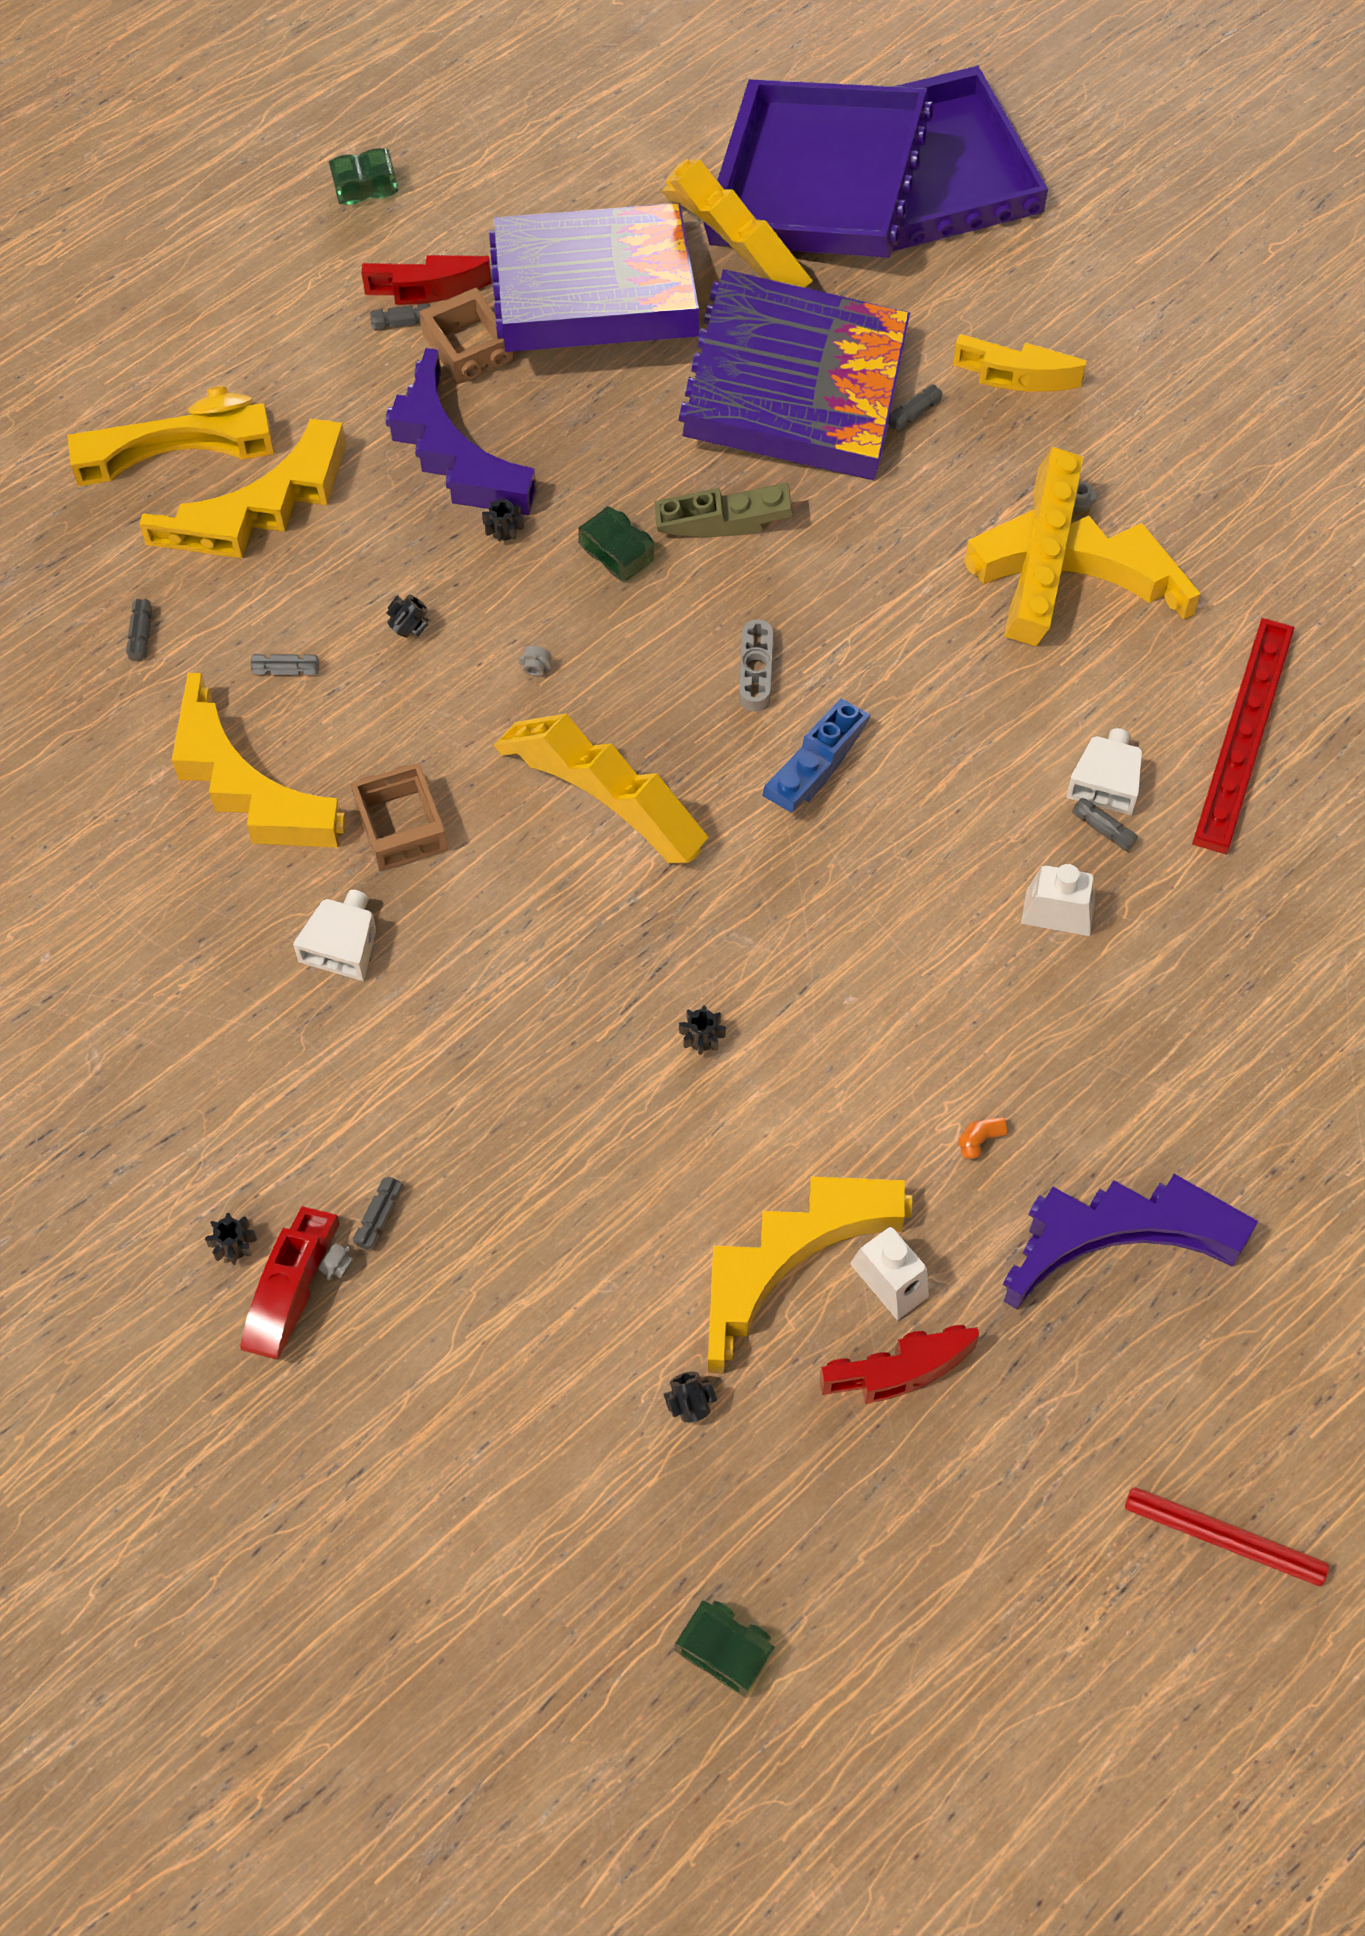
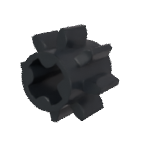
M508 499L490 502L489 512H482L485 534L487 536L493 535L498 542L507 541L512 538L515 539L517 529H524L520 505L513 506Z
M397 595L387 607L389 610L386 614L390 616L387 623L394 632L402 637L407 638L411 632L419 637L428 626L429 618L425 616L428 608L420 599L413 595H407L404 600Z
M703 1005L701 1009L694 1012L688 1009L686 1011L687 1022L679 1023V1034L685 1035L683 1047L688 1048L691 1046L698 1050L699 1055H702L703 1051L711 1048L717 1051V1038L726 1037V1027L719 1025L721 1023V1013L713 1014L707 1010L706 1005Z
M226 1213L225 1218L218 1222H210L213 1228V1235L205 1237V1241L208 1247L214 1248L212 1254L216 1261L225 1257L230 1259L233 1265H236L237 1259L244 1255L249 1257L252 1255L249 1249V1242L256 1241L257 1236L254 1230H247L250 1225L247 1217L244 1216L238 1221L232 1218L230 1213Z
M694 1371L685 1372L674 1377L670 1381L672 1391L663 1394L672 1416L675 1418L680 1415L682 1421L686 1423L696 1422L707 1417L711 1413L709 1403L717 1401L712 1382H709L708 1377L700 1379L699 1373Z

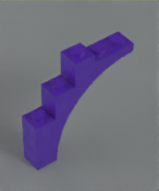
M426 348L422 360H417L415 381L413 385L410 384L408 386L407 395L397 394L393 407H388L385 422L386 426L390 427L392 441L416 445L415 455L417 458H420L422 472L446 476V489H450L453 504L489 509L490 502L508 499L513 506L520 505L522 515H529L537 491L535 468L510 463L485 452L470 442L451 423L438 397V386L441 376L438 349Z
M1173 1174L1167 1186L1160 1182L1150 1200L1113 1180L1106 1192L1102 1189L1098 1190L1089 1207L1053 1186L1046 1198L1041 1195L1038 1196L1028 1215L1033 1218L1029 1232L1033 1235L1022 1253L1027 1258L1021 1267L1014 1264L1006 1276L1003 1285L1008 1289L1004 1302L1018 1310L1033 1289L1057 1268L1084 1254L1110 1246L1137 1243L1174 1245L1206 1254L1233 1267L1258 1221L1176 1174Z

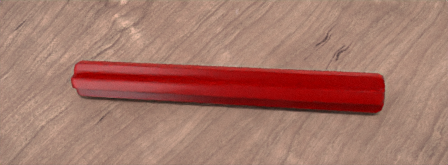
M1132 1487L1128 1493L1125 1508L1130 1512L1316 1586H1322L1327 1579L1329 1565L1324 1561L1137 1487Z

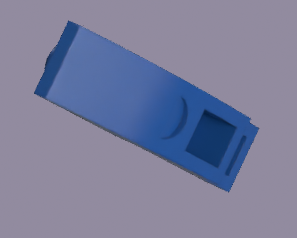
M840 698L804 736L802 747L764 786L762 796L791 813L804 800L810 802L850 751L869 721L871 714Z

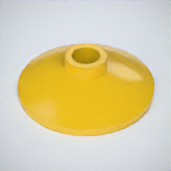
M226 386L211 387L207 389L208 396L188 407V413L208 414L228 411L253 403V399L244 394L228 392Z

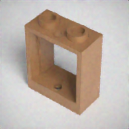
M477 288L419 311L422 334L432 349H438L440 361L456 384L473 379L480 374L501 367L514 360L513 351L505 352L504 339H497L496 316ZM481 321L493 339L457 354L445 335Z
M420 763L410 766L403 765L393 771L377 776H366L360 781L351 783L355 804L379 871L448 850L445 830ZM417 792L428 824L378 838L368 806Z

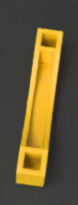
M264 403L247 405L216 413L184 415L67 435L70 464L78 487L110 482L137 462L174 450H212L229 454L241 460L274 455Z
M1052 446L1038 467L1033 491L1034 518L1031 537L1020 579L1009 608L1004 637L1036 647L1050 628L1083 456Z

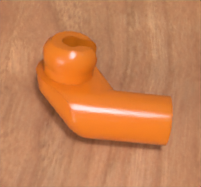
M999 1117L970 1123L958 1138V1146H961L962 1157L966 1159L977 1158L982 1153L980 1144L985 1139L1006 1136L1007 1126L1005 1118Z

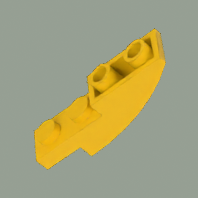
M959 334L956 340L953 358L954 366L980 373V384L1027 392H1051L1079 388L1083 383L1087 360L1026 342L1022 351H1018L963 334Z

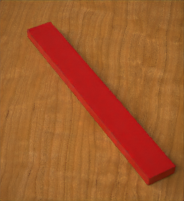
M1261 617L1192 845L1226 855L1228 853L1293 636L1294 626Z

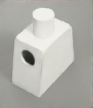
M1115 728L1110 731L1108 739L1098 736L1091 739L1072 773L1066 798L1076 801L1085 798L1098 807L1132 816L1139 793L1142 750L1128 745L1131 736L1126 730Z
M1064 864L1059 868L1047 865L1041 866L1026 891L1021 924L1090 936L1095 908L1094 876L1090 873L1080 872L1077 867L1071 864Z
M349 890L344 903L330 899L323 900L294 941L293 946L298 962L364 981L376 934L373 913L365 910L369 901L368 896L358 890Z
M892 1227L887 1228L860 1248L850 1263L897 1321L929 1297L926 1266ZM907 1287L911 1289L908 1292H905Z

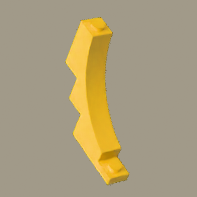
M310 419L304 434L290 454L274 469L248 486L217 498L180 504L175 518L161 514L151 515L143 513L139 525L145 544L243 559L253 527L285 532L295 501L320 505L328 504L346 448L342 423Z
M1034 509L968 540L966 556L964 558L965 565L971 574H975L982 584L1022 572L1031 537ZM1089 515L1070 524L1061 571L1086 574L1106 580L1136 594L1148 603L1164 596L1168 606L1176 610L1183 620L1195 614L1201 593L1143 523L1110 538L1106 537Z
M188 673L171 760L178 780L211 781L209 795L215 812L248 813L247 828L252 844L338 848L339 835L345 834L347 825L346 813L340 811L338 798L315 796L284 787L255 770L239 755L224 733L216 704L211 703V689L205 686L202 673Z
M567 713L515 722L493 745L501 756L520 755L530 768L538 769L564 779L601 801L639 832L667 863L691 862L700 854V847L709 838L657 773L637 775L612 743L592 745Z
M811 1176L809 1213L762 1211L761 1247L713 1245L708 1373L724 1374V1360L733 1359V1336L748 1335L754 1317L765 1298L775 1285L805 1258L841 1240L883 1232L889 1227L894 1228L896 1232H902L904 1218H911L912 1195L905 1194V1180Z

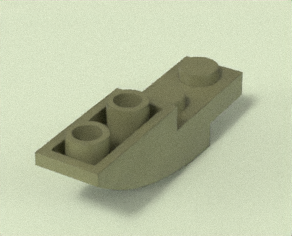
M788 482L722 496L720 488L654 501L658 532L680 536L723 537L763 532L762 523L793 517Z

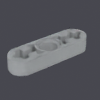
M760 619L747 622L742 629L739 702L743 708L754 712L761 711L769 705L771 693L773 629L768 622ZM754 634H761L760 648L754 647ZM752 660H760L766 666L761 670L754 671L747 667V663ZM752 683H759L758 697H751Z

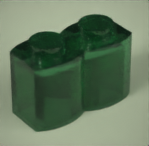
M375 148L367 150L360 155H341L329 161L338 204H356L367 198H386L398 192L396 175L389 149Z
M607 506L578 527V542L582 548L595 560L601 562L614 577L622 582L627 581L654 560V542L647 532L640 531L631 526L629 518L622 511H617Z
M702 1600L675 1642L674 1651L693 1665L711 1674L731 1690L747 1697L773 1655L775 1647L769 1643L771 1637L756 1625L750 1624L747 1628L733 1619L735 1613L723 1603L713 1601L710 1604Z

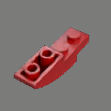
M426 255L425 264L362 263L361 269L365 295L394 296L395 305H415L444 301L474 288L479 290L491 284L492 281L489 256Z
M301 1206L290 1229L282 1228L267 1260L250 1306L240 1343L242 1351L276 1360L279 1359L311 1296L308 1286L340 1224L338 1215Z
M953 1325L945 1328L941 1333L928 1335L925 1331H914L907 1333L902 1339H898L896 1355L891 1356L888 1352H879L869 1355L867 1360L851 1362L848 1358L832 1360L827 1363V1366L821 1367L819 1380L822 1395L862 1389L865 1404L895 1398L919 1389L945 1375L976 1348L979 1337L978 1327L966 1329L965 1325Z

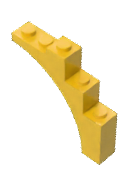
M685 159L676 166L673 173L665 180L667 186L661 190L669 201L680 203L681 206L690 210L714 229L750 265L760 278L803 288L812 282V279L767 221L756 220L733 189H723L700 159H692L691 161Z

